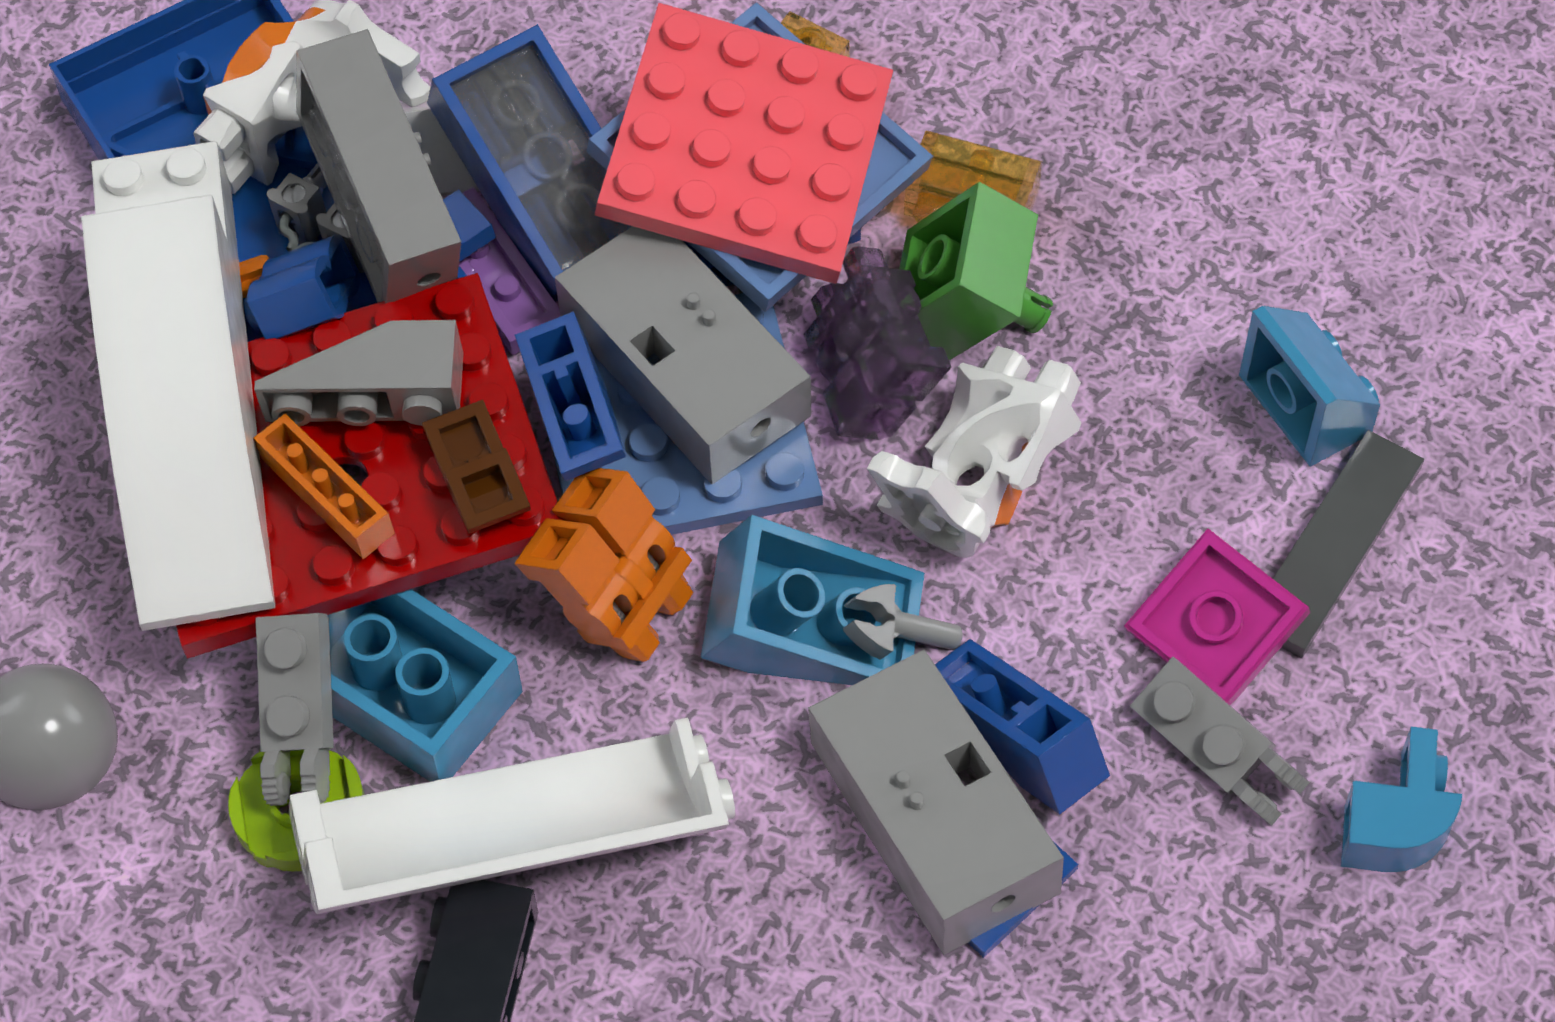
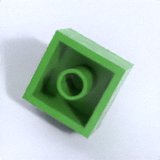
M979 181L909 228L906 232L891 307L898 323L897 330L892 334L936 358L951 360L1012 322L1024 327L1030 333L1040 331L1047 323L1052 312L1042 306L1050 308L1053 306L1051 298L1040 295L1026 287L1038 214Z

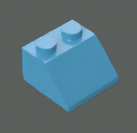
M1261 306L1253 310L1239 376L1307 464L1311 467L1360 441L1368 430L1373 432L1381 405L1376 390L1367 378L1361 375L1357 376L1342 357L1341 348L1334 336L1327 330L1321 331L1306 312Z

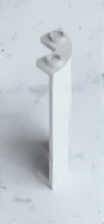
M682 718L674 720L669 734L322 804H320L317 790L290 795L289 815L305 884H309L311 904L315 913L320 914L722 830L729 825L728 819L735 817V804L728 780L726 778L718 780L714 763L712 761L709 762L708 750L701 734L693 736L689 719Z

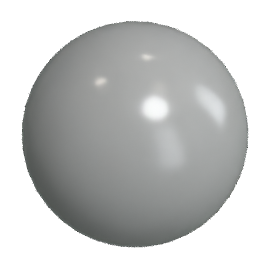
M30 664L13 669L0 676V800L21 809L48 810L76 801L91 791L110 768L118 742L116 718L104 693L83 674L71 668L55 664Z

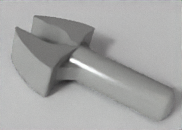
M884 584L869 588L844 604L846 608L866 610L873 615L877 622L882 623L880 626H875L868 622L854 620L843 628L846 635L857 646L877 659H882L894 651L893 639L896 637L950 650L958 648L962 641V629L957 624L902 612L895 604V584Z

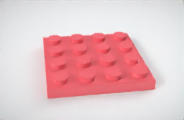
M658 3L598 197L595 216L836 284L841 272L893 70Z

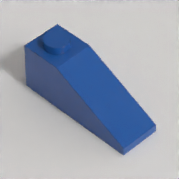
M574 311L515 334L564 480H570L625 458L626 454L611 401L596 359Z
M972 639L967 640L935 664L1008 774L1020 787L1058 814L1064 812L1110 777L1090 718Z

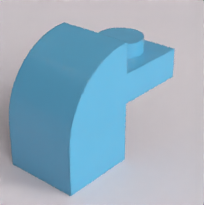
M1410 727L1401 751L1400 786L1361 781L1352 782L1344 805L1341 867L1379 872L1407 871L1428 862L1441 850L1460 810L1462 794L1444 792L1448 773V757L1437 755V729Z

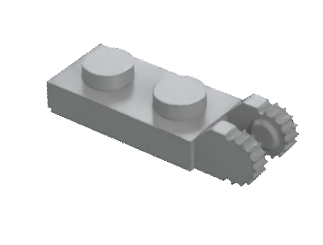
M322 613L256 617L260 752H265L260 764L264 800L270 806L287 803L291 793L290 751L304 750L300 761L301 792L317 790L320 803H324L326 798L329 797L328 793L330 791L329 749L334 748L329 618L327 614Z
M1172 657L1130 705L1132 709L1230 795L1234 792L1271 825L1276 822L1282 813L1263 792H1258L1246 782V779L1261 762L1275 773V777L1289 790H1295L1300 794L1310 783L1273 750L1276 746L1175 657Z

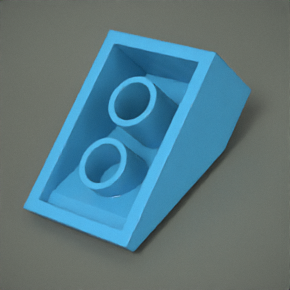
M751 515L719 541L700 658L747 673L854 685L914 655L916 642L896 637L893 639V652L882 659L871 656L857 646L846 635L843 628L854 620L868 622L875 626H880L882 623L877 622L870 612L846 608L844 604L869 588L884 584H895V604L902 612L919 616L925 573Z

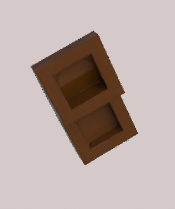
M484 400L422 422L425 437L468 534L531 510L508 451L502 446Z

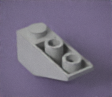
M456 320L389 321L256 380L254 391L265 421L274 422L283 414H286L298 426L306 425L309 422L341 421L352 426H366L375 421H407L411 424L422 425V422L459 409L464 353Z

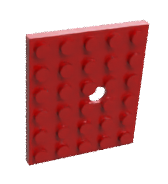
M478 273L438 284L397 301L388 303L381 301L345 312L344 316L340 319L320 324L318 327L281 339H265L262 337L249 341L248 352L257 434L273 422L265 421L254 391L256 380L389 321L456 320L464 353L460 408L484 400L502 446L508 451L531 510L468 534L430 449L422 425L411 424L407 421H375L366 426H352L341 421L309 422L306 425L299 426L338 465L353 464L367 472L368 477L363 481L361 487L388 512L395 534L378 546L366 558L362 559L260 457L276 608L176 625L181 647L187 659L256 638V617L311 613L329 615L518 556L523 552L546 518L564 520L552 512V509L557 504V499Z

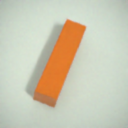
M283 414L253 437L261 460L303 499L362 559L366 558L378 546L395 534L388 512L288 415Z

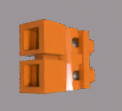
M597 468L574 478L552 509L556 516L564 520L546 518L514 564L529 580L542 583L562 605L563 614L577 628V632L587 643L611 647L623 658L645 662L649 660L660 644L659 635L649 624L655 614L658 612L673 615L681 611L694 593L683 576L692 559L683 548L674 547L675 541L673 536L661 523L653 518L652 514L655 508L628 471Z

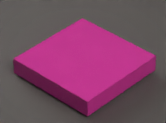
M1207 528L1124 627L1166 663L1172 657L1178 659L1231 705L1310 614V609L1301 600Z

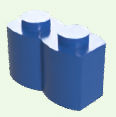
M332 235L268 259L264 263L262 276L250 284L247 298L244 300L245 315L256 333H262L265 339H281L344 316L347 310L348 298L356 295L359 290L360 273L342 235Z

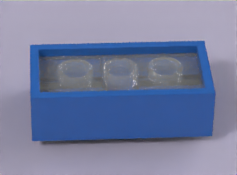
M538 24L432 79L427 105L500 225L555 303H557L558 296L555 277L632 227L595 216L598 197L607 170L586 151L589 138L601 129L599 123Z

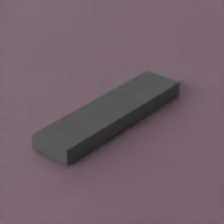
M1370 430L1366 432L1273 578L1310 609V614L1282 645L1283 649L1300 658L1304 657L1420 472L1424 458Z

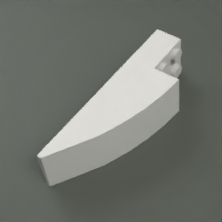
M217 141L91 161L95 214L81 216L86 271L110 455L139 625L142 631L276 608L260 455L253 439L257 435L232 191Z

